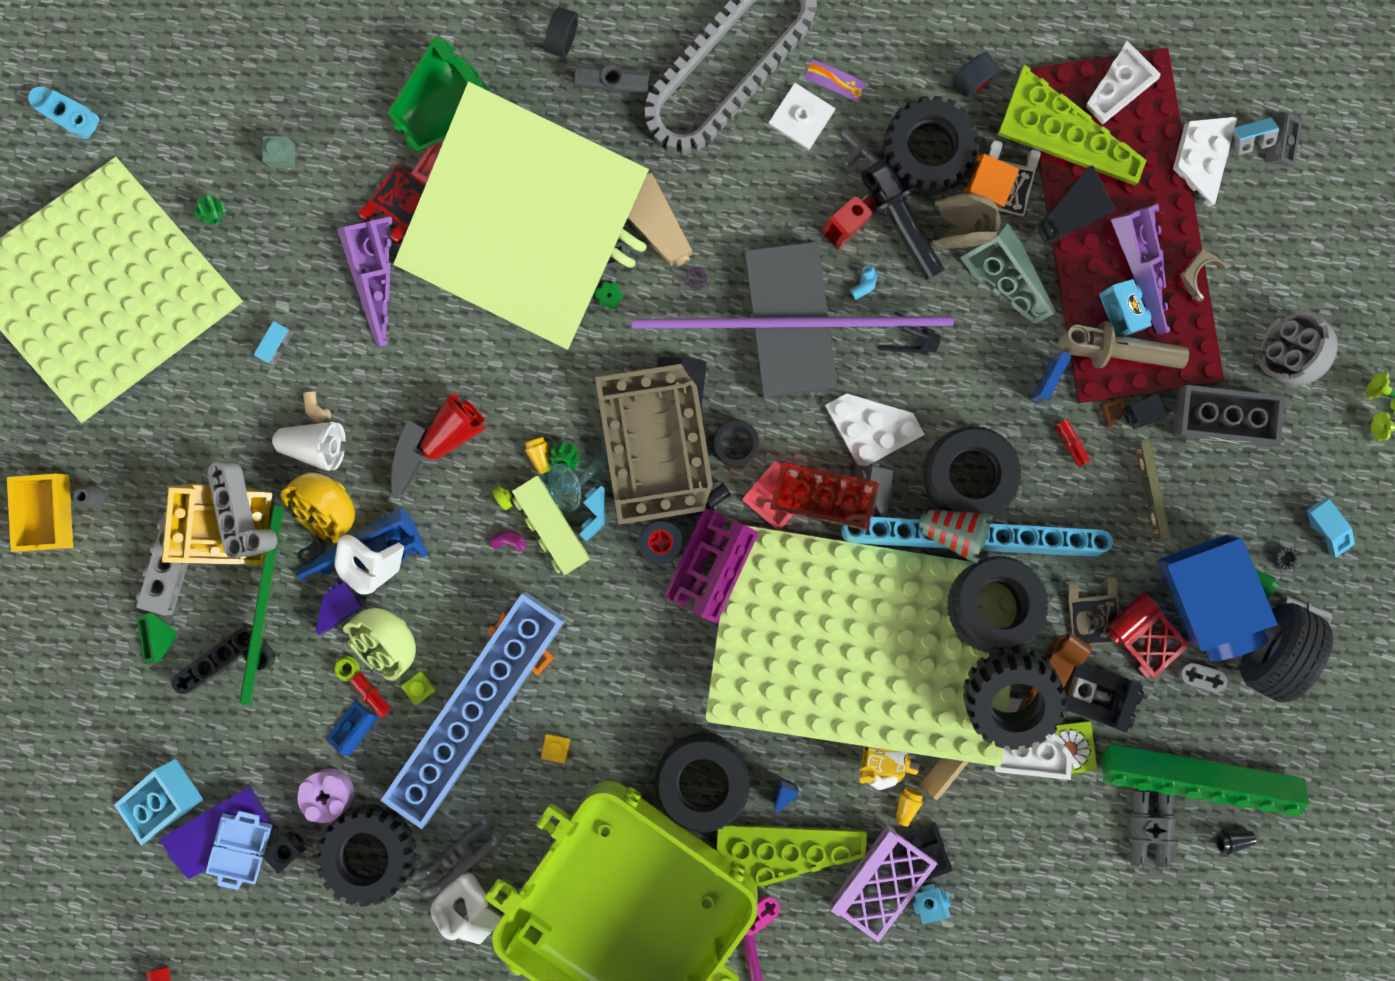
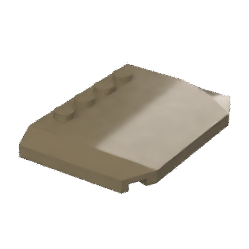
M678 364L595 377L618 525L705 511L713 483L697 386L688 376L683 366Z

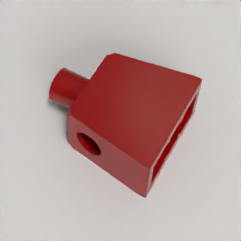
M866 195L862 199L855 196L828 220L821 233L838 250L867 223L873 214L871 210L877 205L876 201L870 195Z

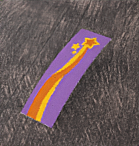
M813 59L804 77L805 80L837 92L858 103L866 86V83Z

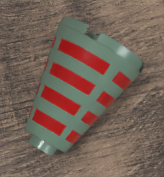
M929 510L928 514L923 513L919 528L923 529L922 534L966 559L978 563L980 557H977L976 554L979 555V552H983L991 525L986 523V520H992V515L987 513Z

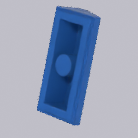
M355 700L327 736L326 740L338 753L350 756L379 717Z
M781 779L778 780L771 801L774 811H781L800 794L796 784Z

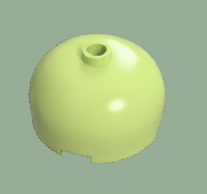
M380 608L363 610L343 628V632L348 633L350 637L347 643L353 653L371 670L374 667L376 670L382 671L384 679L391 681L398 679L411 666L415 658L416 644L410 629L402 619L387 610ZM379 644V646L367 656L368 662H366L361 652H366L369 648L374 649Z

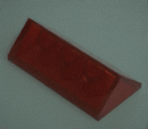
M782 462L770 509L868 530L875 514L879 482Z

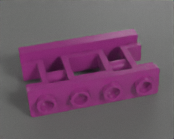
M705 508L664 594V598L686 607L690 597L697 601L691 612L718 623L759 532L736 521H733L729 531H725L722 527L727 518ZM716 532H717L718 535H717V537H716V539H715V541H714V543H713V546H710L711 543H712V541H713V538H714V536H715V534H716ZM727 537H728L729 540H728V542H727V544H726V547H725L724 551H721L722 548H723V545H724V543H725V541H726V539H727ZM710 553H716L718 555L708 577L702 575V570ZM695 577H696L697 580H696V582H695V584H694V587H693L692 591H690V588H691V586H692V584H693V582H694V579H695ZM708 583V586H707V588H706V590H705L703 596H700L701 593H702V591H703V589H704L705 584Z

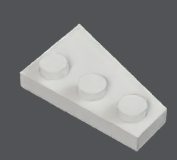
M1126 41L1108 73L1088 101L1086 108L1104 124L1156 82L1161 74Z

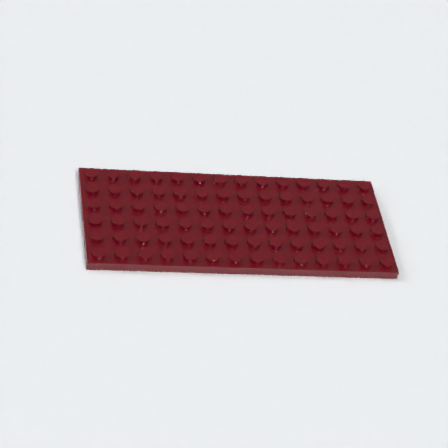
M1169 47L1139 52L1161 75L1156 82L1104 124L1086 106L1118 55L1030 68V71L1039 79L1043 78L1053 90L1071 100L1090 115L1095 123L1100 127L1104 126L1110 131L1109 134L1119 142H1124L1146 160L1141 177L1136 185L1097 172L1115 210L1102 221L1052 245L1066 332L1074 325L1098 328L1103 321H1109L1099 294L1111 286L1125 281L1134 280L1135 285L1137 284L1111 219L1130 211L1158 204L1159 211L1155 212L1156 226H1161V233L1157 237L1160 250H1163L1166 288L1162 289L1163 303L1168 304V310L1164 311L1170 331L1157 335L1151 320L1152 326L1125 337L1184 346L1189 350V359L1183 369L1110 357L1105 367L1096 368L1091 358L1071 355L1078 404L1172 390L1184 385L1198 386L1224 381L1205 265L1197 275V287L1204 296L1202 301L1197 302L1192 298L1193 296L1187 291L1180 275L1181 272L1185 271L1191 259L1195 258L1197 251L1202 250L1193 190L1187 185L1186 180L1180 177L1173 169L1183 131ZM1040 151L1038 163L1046 212L1048 213L1075 179L1087 168Z

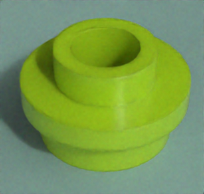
M344 656L336 662L334 670L339 679L350 681L359 673L360 666L355 658ZM345 664L351 666L350 673L344 671L343 667Z

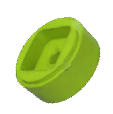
M500 486L492 490L494 498L503 510H508L513 506L511 502L512 494L509 490L503 489Z

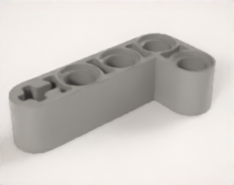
M236 462L211 464L208 468V480L225 554L230 558H239L273 550L277 545L276 533L271 529L255 530L241 466Z

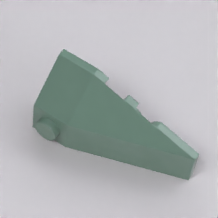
M1008 223L999 228L997 235L991 242L974 246L960 257L978 281L981 282L984 278L995 287L993 292L999 296L1001 292L1012 300V307L1034 324L1055 314L1056 311L1021 241Z

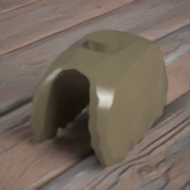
M962 193L940 199L935 203V206H938L940 215L947 223L955 225L956 230L952 233H944L937 240H933L932 245L934 247H974L991 242L998 233L1001 224L999 208L990 198Z

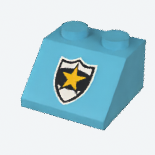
M1134 280L1115 284L1099 294L1108 319L1114 326L1115 335L1125 337L1152 326L1150 311L1147 307H1144L1141 300L1142 291L1137 284L1135 285Z

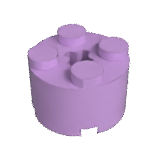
M326 768L317 771L306 778L299 786V808L309 821L319 823L333 821L350 807L354 797L353 784L347 775L336 769ZM322 793H329L330 798L327 799V797H323Z

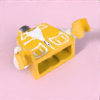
M864 746L861 766L859 768V781L862 784L867 783L877 790H883L899 783L905 776V772L917 775L920 761L908 758V753Z

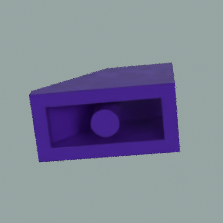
M338 581L327 588L329 592L322 598L316 627L318 635L326 633L365 607L355 590L347 583Z

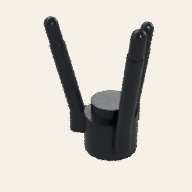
M899 312L894 313L896 317L905 316ZM902 326L901 330L903 332L918 337L917 345L920 348L878 346V350L919 353L927 356L928 352L936 353L941 341V335L934 333L935 330L925 326H913L921 332Z

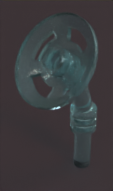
M606 448L600 450L601 454L598 453L597 458L594 457L593 459L594 462L578 477L566 464L559 463L551 468L548 479L549 489L555 503L562 510L571 512L578 508L581 501L580 487L601 468H605V463L608 464ZM561 495H565L567 498H571L570 504L567 503Z

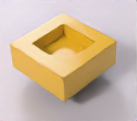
M546 734L541 759L565 764L570 738Z

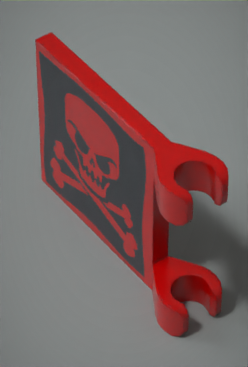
M397 164L370 201L359 211V216L363 221L368 222L378 209L388 217H391L400 224L391 233V237L395 243L401 244L426 183Z

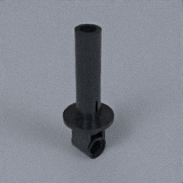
M885 159L863 170L861 173L862 181L877 204V207L872 211L873 215L883 210V213L888 214L925 281L945 270L906 202V195L914 191L913 187L904 190L891 164Z

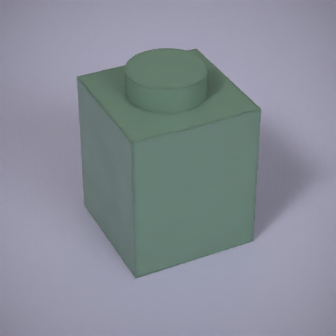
M263 136L262 161L270 168H295V144L288 137Z

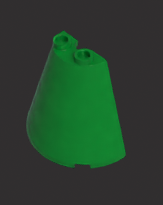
M438 35L433 38L388 111L389 116L392 118L391 123L393 127L400 133L405 132L407 135L405 142L414 152L422 151L445 140L468 82L491 92L472 65L464 57L452 53L455 51V48Z

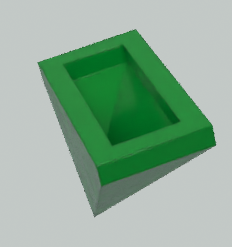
M153 613L137 615L144 664L159 662L177 637L176 631Z

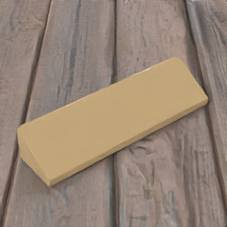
M941 758L921 782L920 786L935 800H938L968 762Z

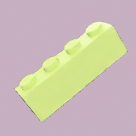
M539 476L532 478L512 491L515 495L512 498L515 506L519 511L522 509L528 516L525 519L527 525L532 532L535 530L541 537L538 542L545 553L547 551L551 553L554 558L551 560V563L557 573L562 572L564 575H567L591 560Z

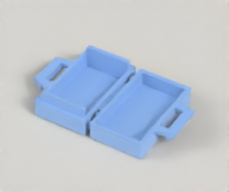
M238 811L236 816L223 813L206 874L218 876V886L235 890L239 889L242 882L255 884L272 824L259 822L260 816ZM223 877L238 880V882L223 880Z

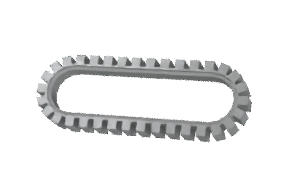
M730 0L724 6V14L719 12L715 16L714 26L709 23L704 29V37L699 34L694 40V48L689 46L684 51V59L686 61L679 57L674 62V70L677 74L669 68L664 73V81L667 85L659 79L654 85V92L657 95L649 92L646 99L645 122L650 136L654 135V141L660 147L667 142V151L676 153L678 145H681L682 154L691 153L692 143L697 151L705 147L703 136L712 141L717 136V129L713 125L722 130L727 124L726 116L732 119L737 113V106L735 104L742 108L747 102V96L751 97L757 91V85L761 86L767 80V74L771 75L777 68V63H782L787 57V52H791L797 46V41H801L807 35V30L811 28L814 21L817 0H799L801 11L797 19L697 130L685 135L674 134L667 130L661 122L660 111L663 104L755 2V0H734L733 3Z

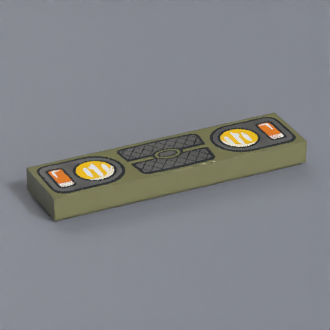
M1150 441L1135 444L1154 540L1168 539L1171 536L1152 445Z

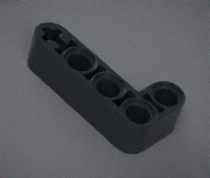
M252 627L241 628L178 672L172 679L173 689L179 694L196 691L242 657L247 661L249 645L244 642L243 636L246 632L251 635ZM264 637L261 652L266 656V662L264 665L259 663L258 670L271 667L276 660L273 649ZM225 647L231 650L232 655L230 659L224 657L223 650ZM205 661L211 665L209 674L203 669ZM192 676H196V677H197V678H194V679L190 680V681L187 683L188 686H185V685H184V682L186 681V678L192 677Z

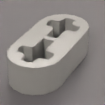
M1185 663L1178 671L1179 679L1187 685L1212 692L1223 691L1227 686L1226 675L1216 669L1195 663ZM1193 667V672L1200 674V678L1191 677L1189 681V676L1185 675L1186 670L1191 671ZM1217 674L1216 678L1220 680V683L1212 687L1213 683L1205 681L1206 676L1215 677Z

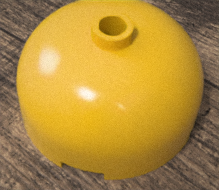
M318 473L302 474L292 480L281 492L282 502L285 506L290 505L293 512L296 514L294 518L322 540L328 537L332 539L333 543H338L340 537L345 535L353 525L355 509L350 496L339 482ZM313 516L315 520L311 524L308 520Z

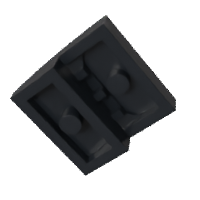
M936 822L900 835L937 862V865L925 881L953 871ZM897 842L893 848L895 858L907 856L906 847ZM910 850V855H916ZM923 859L911 860L913 872L923 871L929 864ZM908 861L897 862L901 874L910 873ZM911 878L903 879L906 888L912 886Z

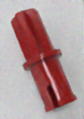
M1069 419L1056 424L1054 427L1065 444L1063 447H1067L1076 465L1080 467L1087 464L1090 458L1080 442L1082 438H1078Z
M362 672L349 681L363 697L362 701L367 702L380 718L390 712L391 707L378 693V687L374 688Z

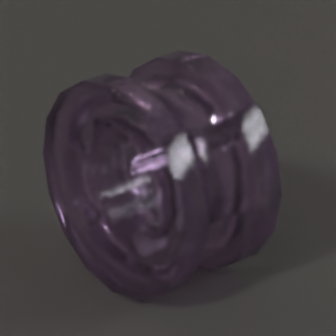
M694 267L687 272L686 284L689 288L697 291L706 286L708 278L705 270ZM700 273L701 279L704 278L703 282H698L696 285L692 284L693 279H690V276Z

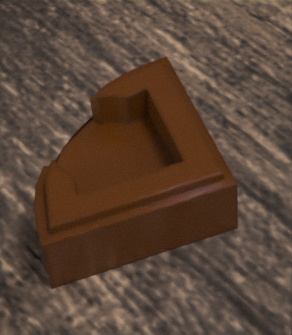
M1124 397L1099 404L1106 427L1116 424L1121 418L1125 409Z

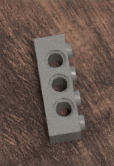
M166 512L158 521L157 529L159 532L157 539L153 541L150 548L152 556L150 562L144 568L143 576L145 579L143 586L139 588L136 595V600L138 601L136 608L164 616L173 615L188 563L170 562L168 569H165L163 566L162 552ZM159 580L163 583L161 593L156 589V583Z

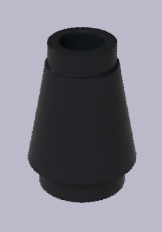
M1221 830L1215 836V843L1221 853L1230 855L1255 846L1256 837L1252 831Z

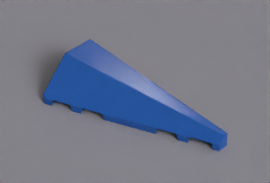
M402 507L397 508L352 535L370 550L377 553L400 543L404 546L401 561H405L408 554L420 553L421 557L428 555L414 520ZM337 545L317 556L310 563L297 568V576L301 580H306V575L320 571L322 576L330 575V569H335ZM354 556L355 565L360 569L366 568L360 559Z

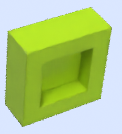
M422 671L401 686L415 706L437 691Z

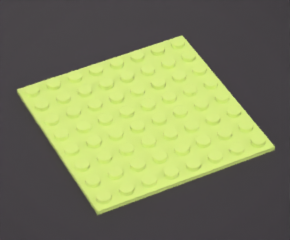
M468 82L393 265L568 350L649 169Z
M117 157L107 162L0 238V331L81 423L85 422L243 302Z

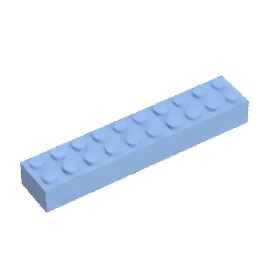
M522 593L381 801L422 829L430 821L567 619L529 593Z

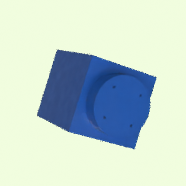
M1225 534L1157 560L1190 643L1202 652L1206 651L1210 661H1221L1238 657L1257 650L1269 642L1265 629L1278 624L1243 538Z

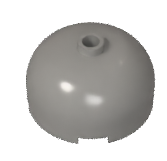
M1296 310L1294 314L1284 319L1279 317L1269 326L1260 350L1265 349V342L1268 337L1279 330L1281 336L1292 343L1289 348L1282 342H1274L1268 347L1267 357L1290 372L1282 373L1273 369L1264 354L1259 365L1267 375L1280 383L1300 386L1316 381L1330 369L1337 355V336L1331 325L1319 315L1309 310Z

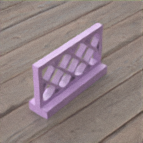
M887 824L866 852V857L860 860L830 901V910L838 917L841 915L879 943L935 868L937 862L896 833L895 829ZM897 842L906 847L907 856L893 858L892 849ZM910 850L916 855H910ZM923 859L929 864L923 871L913 872L911 860ZM908 861L910 873L896 875L894 863ZM891 863L893 875L878 878L877 869L879 866ZM911 878L912 887L909 891L898 892L897 880ZM894 880L895 893L881 895L879 883ZM876 883L878 895L863 897L862 889L865 885ZM896 898L897 907L892 911L884 912L882 900ZM879 900L881 912L866 914L864 902ZM862 903L863 915L852 916L847 912L851 904ZM882 917L883 925L877 933L868 927L867 919Z

